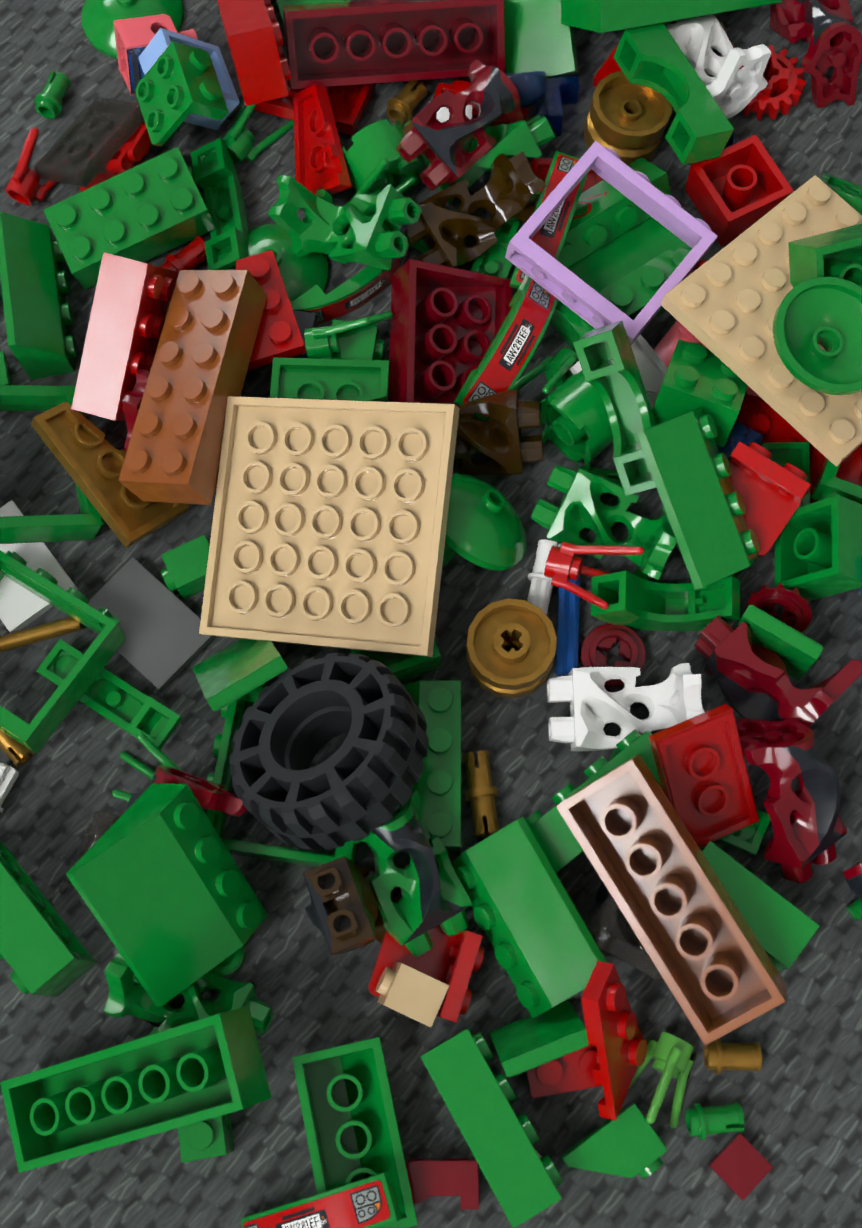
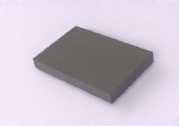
M133 557L88 603L89 606L96 610H99L101 607L108 609L111 615L121 620L118 625L126 639L117 651L161 693L217 637L199 634L201 619Z

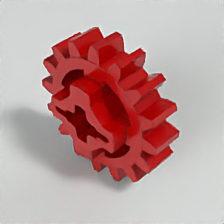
M773 45L768 46L771 55L763 73V77L768 84L765 89L759 91L748 103L743 112L744 116L749 115L751 111L755 112L756 119L760 121L763 114H768L771 120H776L778 111L788 115L791 106L798 105L806 82L802 80L805 71L802 68H796L798 58L793 57L789 60L785 58L786 49L781 50L779 54L774 53Z

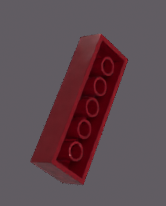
M364 0L282 6L287 62L292 79L289 81L291 89L308 88L314 84L330 87L467 77L468 68L476 59L486 66H494L505 73L504 0Z

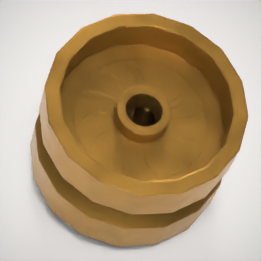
M623 71L611 73L598 83L593 93L590 111L584 125V141L588 149L595 141L603 147L611 148L626 165L633 163L641 157L649 162L655 157L661 144L664 131L672 114V105L659 92L643 85L631 84Z
M508 598L492 602L479 611L469 626L466 647L471 675L480 687L497 697L513 699L530 695L541 687L552 671L555 658L557 637L552 621L541 608L526 600ZM507 647H514V648L517 649V651H515V650L512 648V649L508 652V651H506L505 649H506Z

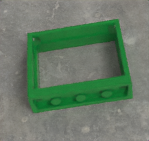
M0 385V411H47L65 401L72 406L76 386ZM78 411L86 418L85 412ZM75 483L80 514L0 517V544L93 540L101 525H104L105 520Z
M0 550V581L4 576L8 577L99 634L30 724L0 706V731L35 754H38L124 642L126 636L118 625L121 620L111 615L108 609L101 607L99 610L94 609L88 605L89 600L76 589L70 587L65 591L56 585L58 581L47 571L38 568L35 572L26 566L27 562L16 552L11 553L8 551L4 553Z
M257 687L221 709V717L225 718L223 733H218L214 741L213 757L217 758L215 773H210L207 780L224 786V789L229 792L232 791L233 775L230 771V754L234 753L232 744L234 734L242 725V716L247 710L248 705L253 706L259 698L258 694L265 687ZM207 809L206 815L230 854L314 867L343 856L355 863L358 843L353 844L351 841L345 842L343 847L336 848L335 855L223 838L227 813Z

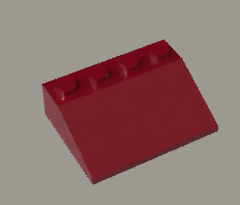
M409 259L392 275L391 312L393 317L391 318L389 402L454 404L471 371L477 369L512 308L509 306L512 301V287L509 286L511 279Z

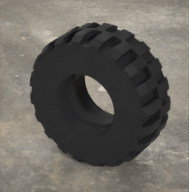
M329 653L324 658L313 657L302 661V665L293 670L289 668L278 676V680L271 686L267 685L258 694L259 698L253 706L247 708L242 716V725L239 730H236L232 741L234 753L230 754V771L233 775L234 791L242 800L244 807L277 838L287 844H296L299 848L319 849L320 846L324 849L343 847L345 842L351 840L357 842L368 837L370 831L379 825L383 827L393 818L392 814L399 806H404L412 796L411 789L416 781H420L424 770L423 757H427L428 736L425 734L427 723L424 714L418 708L417 702L383 663L371 660L368 656L352 653L349 656L344 653ZM349 731L343 744L330 758L317 766L309 768L317 752L328 741L339 734Z

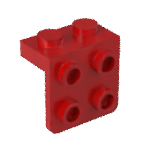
M739 441L730 455L732 474L728 478L733 491H739L743 498L746 513L742 516L747 529L754 530L760 546V551L756 554L764 556L769 552L809 492L811 484L805 481L807 475L797 467L786 463L783 468L771 461L770 457L772 454L764 447L754 442L747 446Z
M439 924L428 931L433 943L431 950L418 957H414L404 945L401 946L385 931L368 984L369 992L379 997L380 993L376 992V986L386 967L392 969L395 962L403 963L449 985L437 1016L457 1023L459 1014L464 1015L470 1004L472 991L467 987L472 971L477 972L483 960L484 947L480 946L483 936L466 930H462L456 935L447 936Z

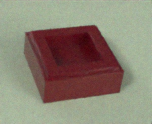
M739 1132L707 1164L741 1200H744L773 1168Z

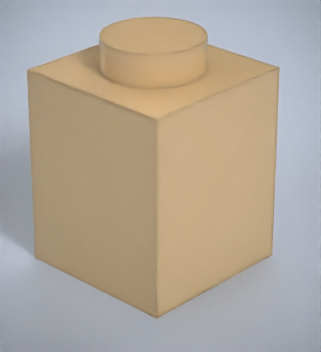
M395 962L392 969L388 967L384 969L378 981L376 992L380 993L377 1003L423 1025L432 1027L449 985L403 963Z

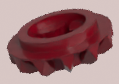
M782 583L776 588H770L764 584L760 591L751 592L746 604V609L749 605H754L800 633L809 626L813 612L810 608L809 598L801 597L798 587L787 590L784 589ZM775 604L783 605L784 613L781 614V618H777L778 613H776Z
M604 624L593 629L585 638L581 649V662L584 667H607V657L601 653L602 651L609 652L617 641L620 642L618 655L624 658L623 662L616 661L611 667L640 668L641 672L646 658L645 647L641 638L632 629L624 625ZM611 679L605 682V685L616 687L624 684L620 679Z

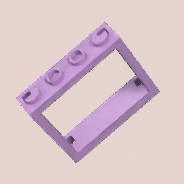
M595 141L509 241L505 258L595 329L622 320L630 345H632L661 310L662 306L660 303L664 295L689 276L698 261L707 254L718 236L712 232L710 226L705 221L694 218L681 208L680 203L673 196L663 194L654 187L645 174L640 171H634L622 162L614 150L603 147ZM590 169L692 248L634 320L531 240Z

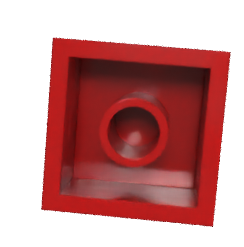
M756 134L725 148L720 157L692 163L685 187L686 193L704 221L710 226L712 232L718 236L716 239L721 246L733 241L794 192Z

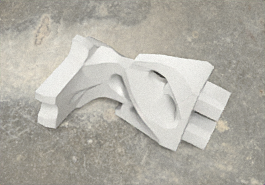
M714 14L681 19L673 24L670 21L663 22L727 119L738 114L759 91L766 88L768 82L763 77V73L771 51L764 44L753 46L749 49L733 48L722 25ZM713 50L718 51L722 55V57L717 56L713 52Z
M681 663L671 668L670 674L664 682L650 686L635 687L636 677L640 675V668H572L568 676L555 677L547 681L548 703L569 702V717L549 718V741L571 743V751L609 750L618 748L616 744L635 729L640 735L647 730L650 732L662 731L705 713L701 701V674H692L690 664ZM611 679H620L624 682L622 690L612 693L606 691L604 685L606 681ZM633 703L644 704L648 708L649 717L642 720L636 718L630 713V706ZM613 722L619 725L621 728L620 734L617 736L606 735L603 731L605 724Z

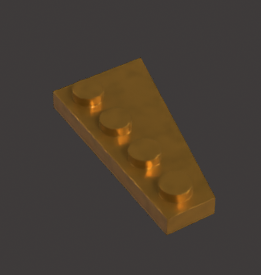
M65 401L33 418L31 426L125 548L130 547L182 516L190 508L188 504L142 501L118 480L126 452L123 449L117 450L104 439L105 434L77 410L71 409L72 406Z

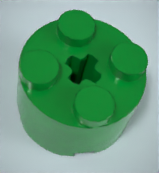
M388 119L374 122L351 137L354 144L348 151L343 146L342 150L349 178L356 191L360 189L383 158L388 159V165L366 195H378L388 184L396 188L411 176L416 177V182L406 191L412 190L420 183L421 179L418 174L423 167V159L420 154L408 163L396 151V147L406 135L403 132L404 126L399 120H396V125H391Z
M582 370L572 375L540 401L541 425L547 422L552 430L548 436L549 440L571 461L578 463L581 459H584V464H588L613 443L611 424L604 403L597 390L590 383L586 382Z

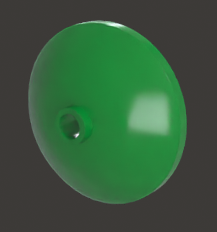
M85 0L81 13V22L84 33L93 47L109 57L118 59L113 21L166 14L170 16L177 32H179L183 24L184 8L182 0Z
M266 224L248 230L246 257L273 250L290 302L315 285H318L323 292L325 291L329 277V267L325 254L309 253L302 257H296L292 254L290 237L278 224ZM236 266L231 267L227 270H236Z
M817 277L798 284L783 298L774 316L773 339L781 361L796 379L816 391L830 395H850L862 391V287L848 280L836 277ZM818 344L822 345V346L824 347L825 351H823V350L818 346Z
M452 473L445 543L457 554L480 567L495 571H505L515 567L526 553L527 542L522 521L511 503L493 486L469 475Z

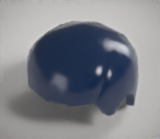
M545 71L506 74L518 90L521 110L535 105L544 96L546 91Z

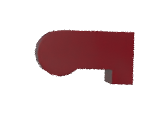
M415 1158L405 1163L413 1203L423 1202L430 1196H460L461 1210L479 1209L478 1163L475 1158Z

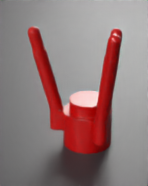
M38 128L29 130L16 170L5 188V192L9 197L27 206H31L34 199L43 202L48 191L80 159V155L75 153L41 186L39 174L27 167L39 135Z
M562 542L561 548L551 547L545 565L544 576L552 578V586L564 588L605 610L609 607L608 602L570 582V580L578 581L580 574L594 577L610 573L583 566L584 558L577 556V554L642 555L644 548L635 546L574 545Z

